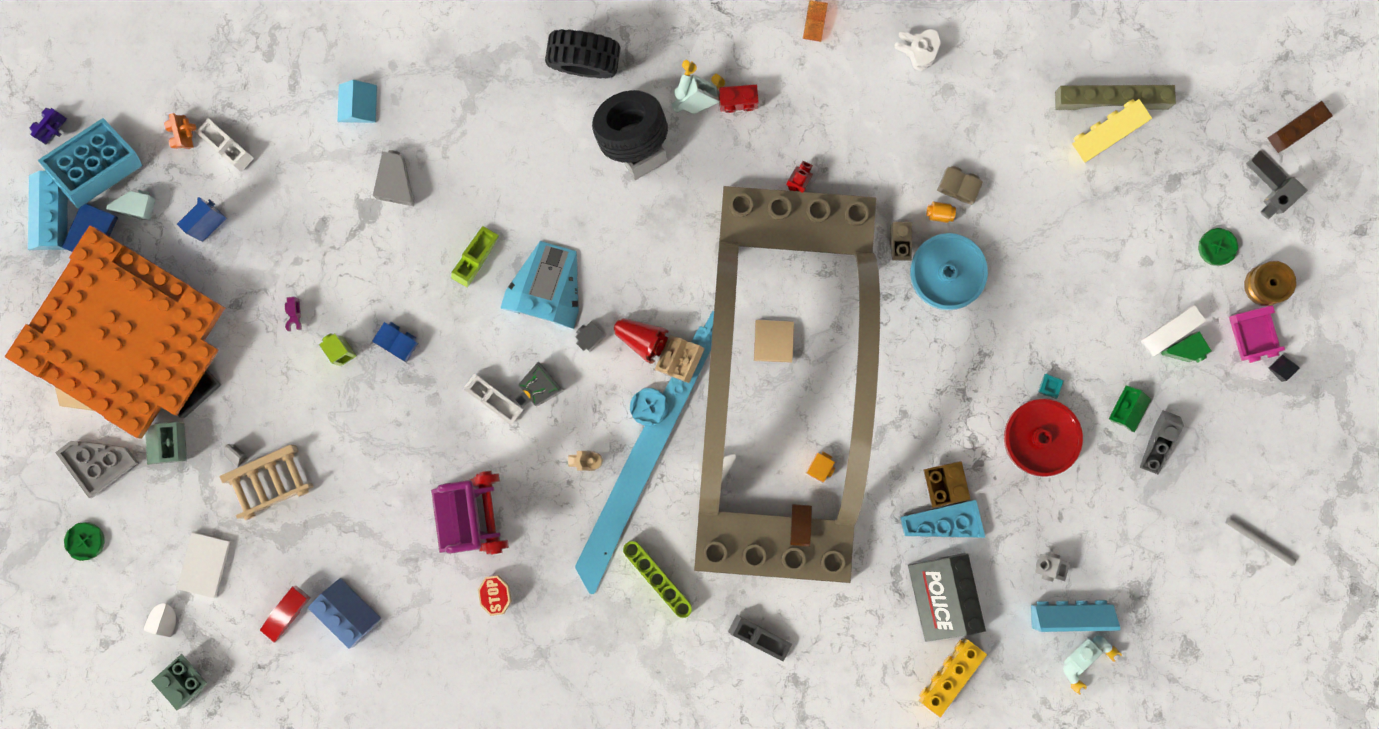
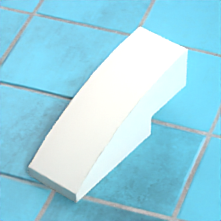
M209 118L196 131L201 138L241 172L254 159Z
M1193 305L1141 341L1151 355L1154 356L1197 328L1206 319L1197 307Z
M475 373L463 388L511 425L523 411L522 408Z

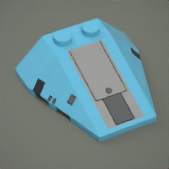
M540 241L506 289L501 309L537 317L574 329L579 313L577 251Z

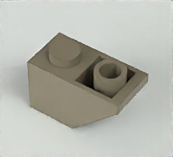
M892 222L890 225L892 260L912 261V222Z

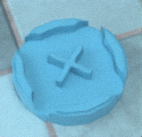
M644 388L633 396L630 402V412L637 423L644 426H654L665 418L668 412V402L662 392L654 388Z

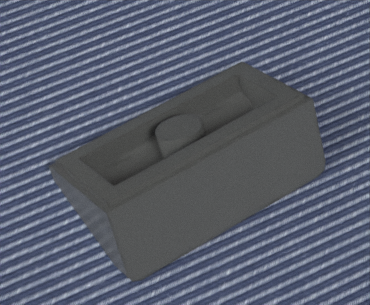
M1261 150L1246 163L1272 190L1277 189L1287 178Z

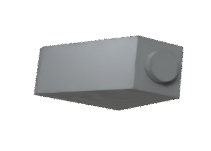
M394 150L382 151L373 196L378 200L414 207L405 159L400 155V152Z

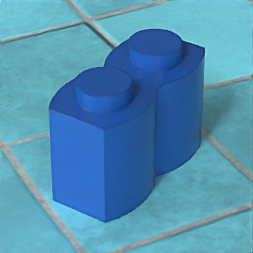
M384 322L372 342L407 363L419 344L415 341L417 337L409 332L401 333L399 331L400 327L393 322L389 324Z

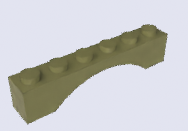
M1175 85L1060 86L1055 91V109L1078 110L1103 106H1123L1132 99L1135 101L1140 99L1144 107L1149 110L1170 109L1176 104Z

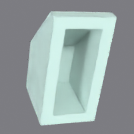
M130 191L108 204L106 209L114 213L150 221L156 199L149 196L150 193L147 191Z

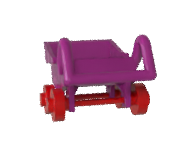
M484 471L476 474V477H473V479L438 485L437 489L431 490L439 553L446 552L451 554L479 549V552L486 551V554L492 555L503 553L502 549L509 548L508 540H500L501 533H496L491 491H495L492 484L500 482L499 473L492 474V471ZM481 494L487 533L480 530L476 498Z

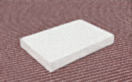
M192 532L177 589L216 598L231 541Z

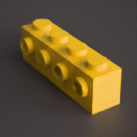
M966 638L956 644L954 647L956 651L952 656L949 655L942 664L944 667L940 672L937 671L932 676L930 686L928 688L925 687L919 694L921 697L919 701L940 718L987 656L985 652Z

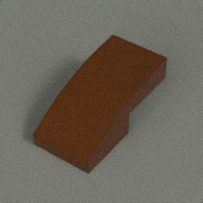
M792 504L790 545L810 547L812 506Z

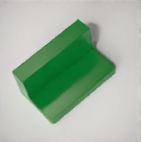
M1126 385L1109 420L1125 426L1131 432H1135L1151 402V398L1142 390Z

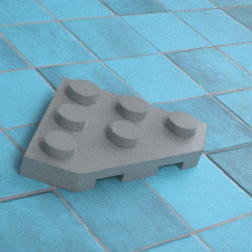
M70 441L55 452L88 498L96 496L138 464L128 448Z

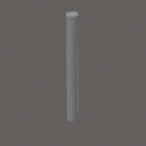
M1229 517L1226 520V524L1289 565H1295L1297 560L1233 518Z

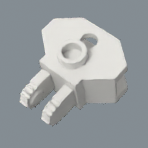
M928 29L920 35L916 33L915 36L906 32H900L899 38L910 42L911 46L896 43L895 49L907 53L913 68L922 71L931 66L941 44L937 31Z

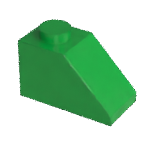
M1199 331L1161 351V354L1186 362L1196 361L1199 363L1207 358L1206 354L1211 352V349Z

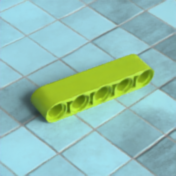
M637 541L627 542L624 545L623 553L678 617H688L692 611V606L688 599ZM629 544L637 546L638 551L635 555L627 552ZM642 559L649 560L650 567L644 570L640 567L639 563ZM654 574L662 575L663 582L655 584L652 581V576ZM669 588L676 592V596L673 599H668L665 596V591ZM681 603L689 607L688 612L685 614L680 613L677 609Z

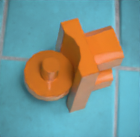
M169 114V120L164 122V125L168 132H173L174 137L169 139L170 147L174 149L194 148L191 138L193 137L192 132L197 129L196 124L189 123V119L185 115Z

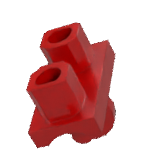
M802 161L800 167H795L786 183L790 191L804 193L813 176V173L810 172L813 167L812 164Z

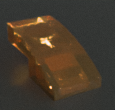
M809 0L803 39L821 42L828 3Z

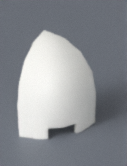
M167 604L156 606L151 611L144 630L156 635L171 637L176 623V614L173 608Z

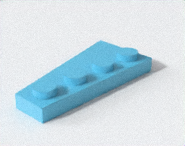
M976 500L900 517L904 536L985 538Z

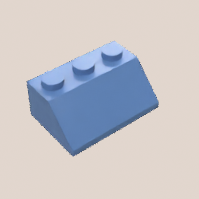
M341 578L322 592L308 607L348 649L354 647L381 619Z

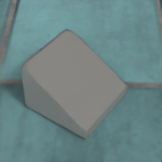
M227 444L225 446V457L237 467L247 458V455L235 444Z

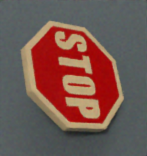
M499 575L484 578L478 589L480 606L490 616L505 614L512 602L510 586Z

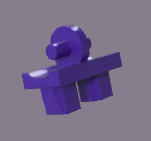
M45 108L41 113L43 119L39 123L33 122L29 127L32 131L30 135L45 145L54 135L58 137L62 135L58 130L67 120L64 115L53 108Z

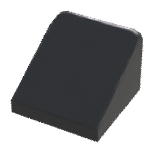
M1281 355L1268 369L1281 382L1290 379L1300 367L1284 355Z

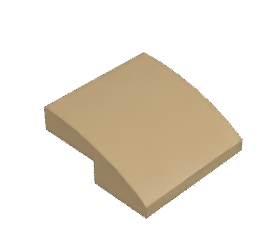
M756 320L754 361L792 363L794 322Z
M670 335L655 370L689 383L705 348Z

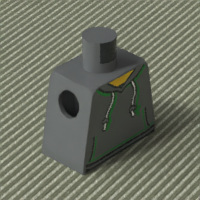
M1295 177L1285 179L1277 189L1273 190L1263 201L1266 206L1260 212L1267 219H1270L1275 213H1284L1308 190Z
M537 362L518 384L523 392L515 400L521 407H524L530 401L535 406H539L562 393L563 390L543 365Z

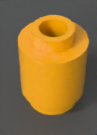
M933 201L931 205L927 206L926 216H929L931 221L953 222L956 207L951 204Z

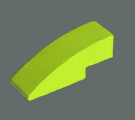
M482 226L463 252L458 264L452 270L451 279L468 288L487 259L499 235Z

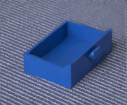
M198 197L197 204L177 225L187 235L203 242L227 218L214 206L215 203L209 199V202Z
M84 204L79 208L62 248L73 252L89 225L110 236L118 217Z

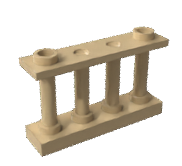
M288 445L219 476L222 483H229L235 490L243 510L242 513L236 515L237 519L244 518L246 521L254 518L256 512L292 496H303L309 493L308 489L313 488V484H303L293 460V454L299 452L296 445ZM282 459L283 462L286 461L296 485V489L287 493L275 467L277 465L276 462ZM264 467L268 469L279 495L271 500H268L258 477V470ZM246 475L251 478L261 502L260 505L250 508L240 484V478Z

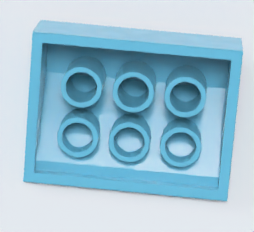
M104 118L38 160L77 208H80L143 166L136 152Z

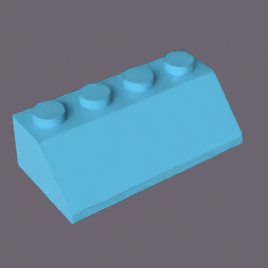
M46 171L35 172L29 175L28 250H66L62 246L67 237L68 197Z
M1077 600L1076 604H1068V601H1056V604H1049V601H1037V605H1031L1032 629L1039 632L1120 631V624L1114 605L1107 603V600H1095V604H1088L1087 600Z

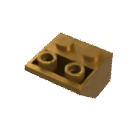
M962 461L923 469L932 508L970 500Z

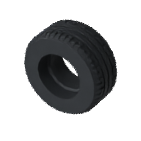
M629 90L609 97L599 106L593 117L592 130L601 151L606 157L622 163H632L648 158L662 146L668 134V123L660 102L654 96L639 90ZM640 122L632 129L620 131L628 124Z

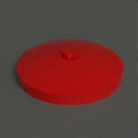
M1037 399L1024 403L1011 414L1004 430V445L1011 461L1022 471L1040 477L1054 476L1066 471L1075 463L1082 449L1083 433L1079 420L1068 407L1054 400Z

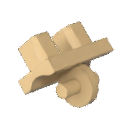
M577 451V455H568V467H577V471H595L603 463L602 456L593 451Z

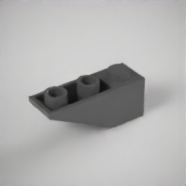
M1162 410L1153 428L1140 468L1157 475L1159 474L1184 427L1180 416Z

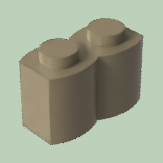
M951 166L945 169L937 191L972 205L977 198L983 181L975 174L969 173L967 175L962 172V169Z

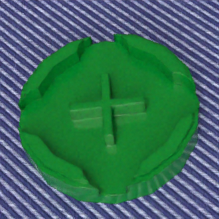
M1215 228L1202 235L1199 240L1198 250L1206 263L1213 266H1222L1235 258L1238 242L1232 232L1222 228Z
M89 522L75 524L66 532L64 538L66 552L68 551L69 556L79 561L91 560L97 557L105 544L102 530L97 525Z

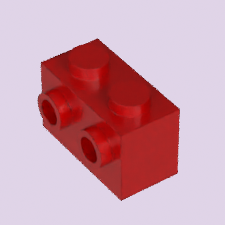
M757 84L719 87L720 112L733 113L737 110L753 111L758 109Z

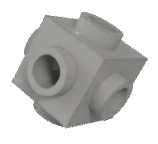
M1049 552L1048 556L1040 554L1036 563L1035 573L1041 574L1042 579L1051 582L1054 581V578L1065 581L1070 562L1061 560L1060 555Z

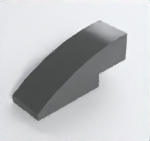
M736 615L728 630L732 636L783 662L792 646L790 642L739 615Z

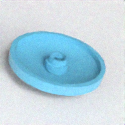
M953 233L936 235L925 241L915 252L910 265V279L915 292L926 304L940 310H957L971 304L982 293L988 277L987 262L980 248L970 239Z

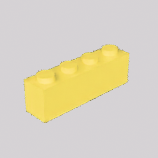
M1134 99L1123 105L1125 109L1119 113L1115 110L1107 116V121L1104 123L1099 121L1090 127L1092 131L1086 135L1082 132L1073 138L1075 142L1072 145L1084 163L1152 120L1140 99L1137 101Z

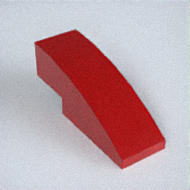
M292 586L269 615L260 631L275 643L299 615L300 610L311 597L298 586Z

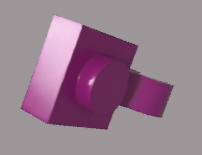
M287 297L285 312L290 319L286 322L285 328L287 331H291V325L295 323L296 329L301 330L300 301L296 297Z

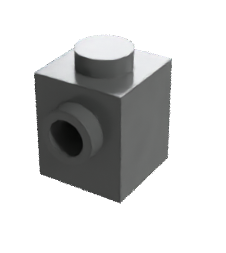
M592 321L587 326L582 325L576 331L577 335L575 336L578 340L576 344L583 351L587 349L589 352L606 337Z

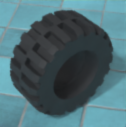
M571 29L554 30L548 36L545 62L549 68L571 75L601 79L612 78L617 74L621 47L616 40L604 35Z

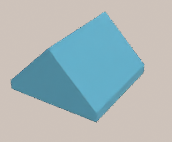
M357 80L339 84L337 121L376 123L377 85Z

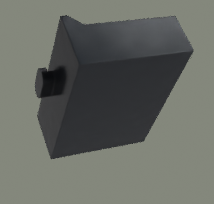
M206 369L178 413L179 418L188 416L221 386L208 369Z

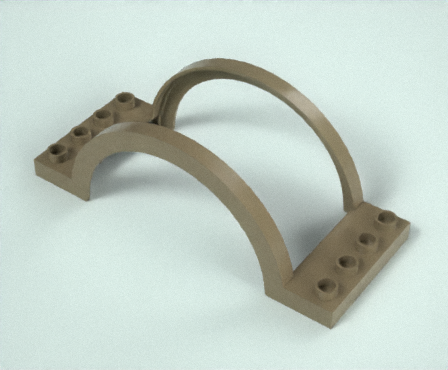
M723 186L694 571L851 583L854 526L860 514L866 487L878 382L880 283L878 263L873 253L876 197ZM739 246L854 255L857 262L859 281L858 356L852 432L845 485L836 520L812 519L810 547L790 545L791 517L719 511L731 372Z

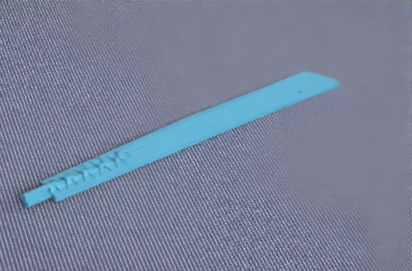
M714 311L711 312L705 326L698 328L691 343L700 345L705 349L690 382L687 383L671 377L663 392L668 402V412L665 418L657 425L645 426L575 565V569L589 594L596 592L625 525L711 351Z

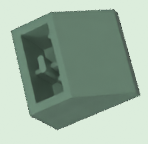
M172 422L150 425L145 433L147 465L187 461L184 423Z
M180 654L151 681L176 711L186 707L207 685L204 678L183 654Z

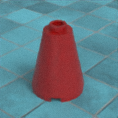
M626 318L618 320L614 325L615 335L650 364L655 362L653 358L656 355H661L668 341V337L665 334L669 333V331L662 327Z

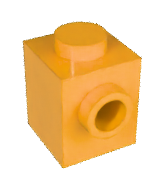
M823 451L821 454L816 453L806 474L824 483L826 477H831L835 470L833 466L835 462L831 460L832 456Z

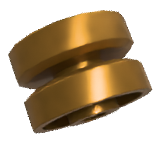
M1269 261L1252 268L1244 281V289L1248 298L1261 306H1271L1289 299L1296 288V276L1293 270L1287 264L1280 261Z

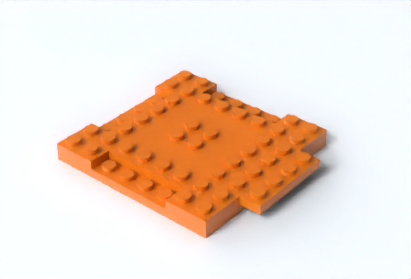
M89 225L69 256L71 260L30 324H25L4 357L104 416V419L135 438L142 439L161 408L177 416L219 351V349L207 343L205 339L226 307L99 229Z

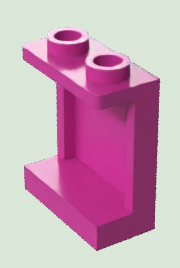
M1273 305L1229 317L1241 361L1249 360V363L1261 360L1260 356L1267 355L1268 358L1279 356V351L1285 350L1284 346L1280 347L1272 321L1271 314L1275 313Z

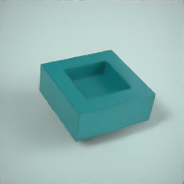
M1044 374L1038 393L1057 399L1064 380Z

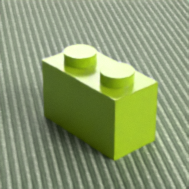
M335 333L326 335L322 339L323 342L319 344L330 362L338 366H343L357 356L346 339Z

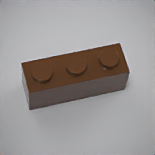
M1320 101L1267 139L1279 153L1333 117L1323 101Z

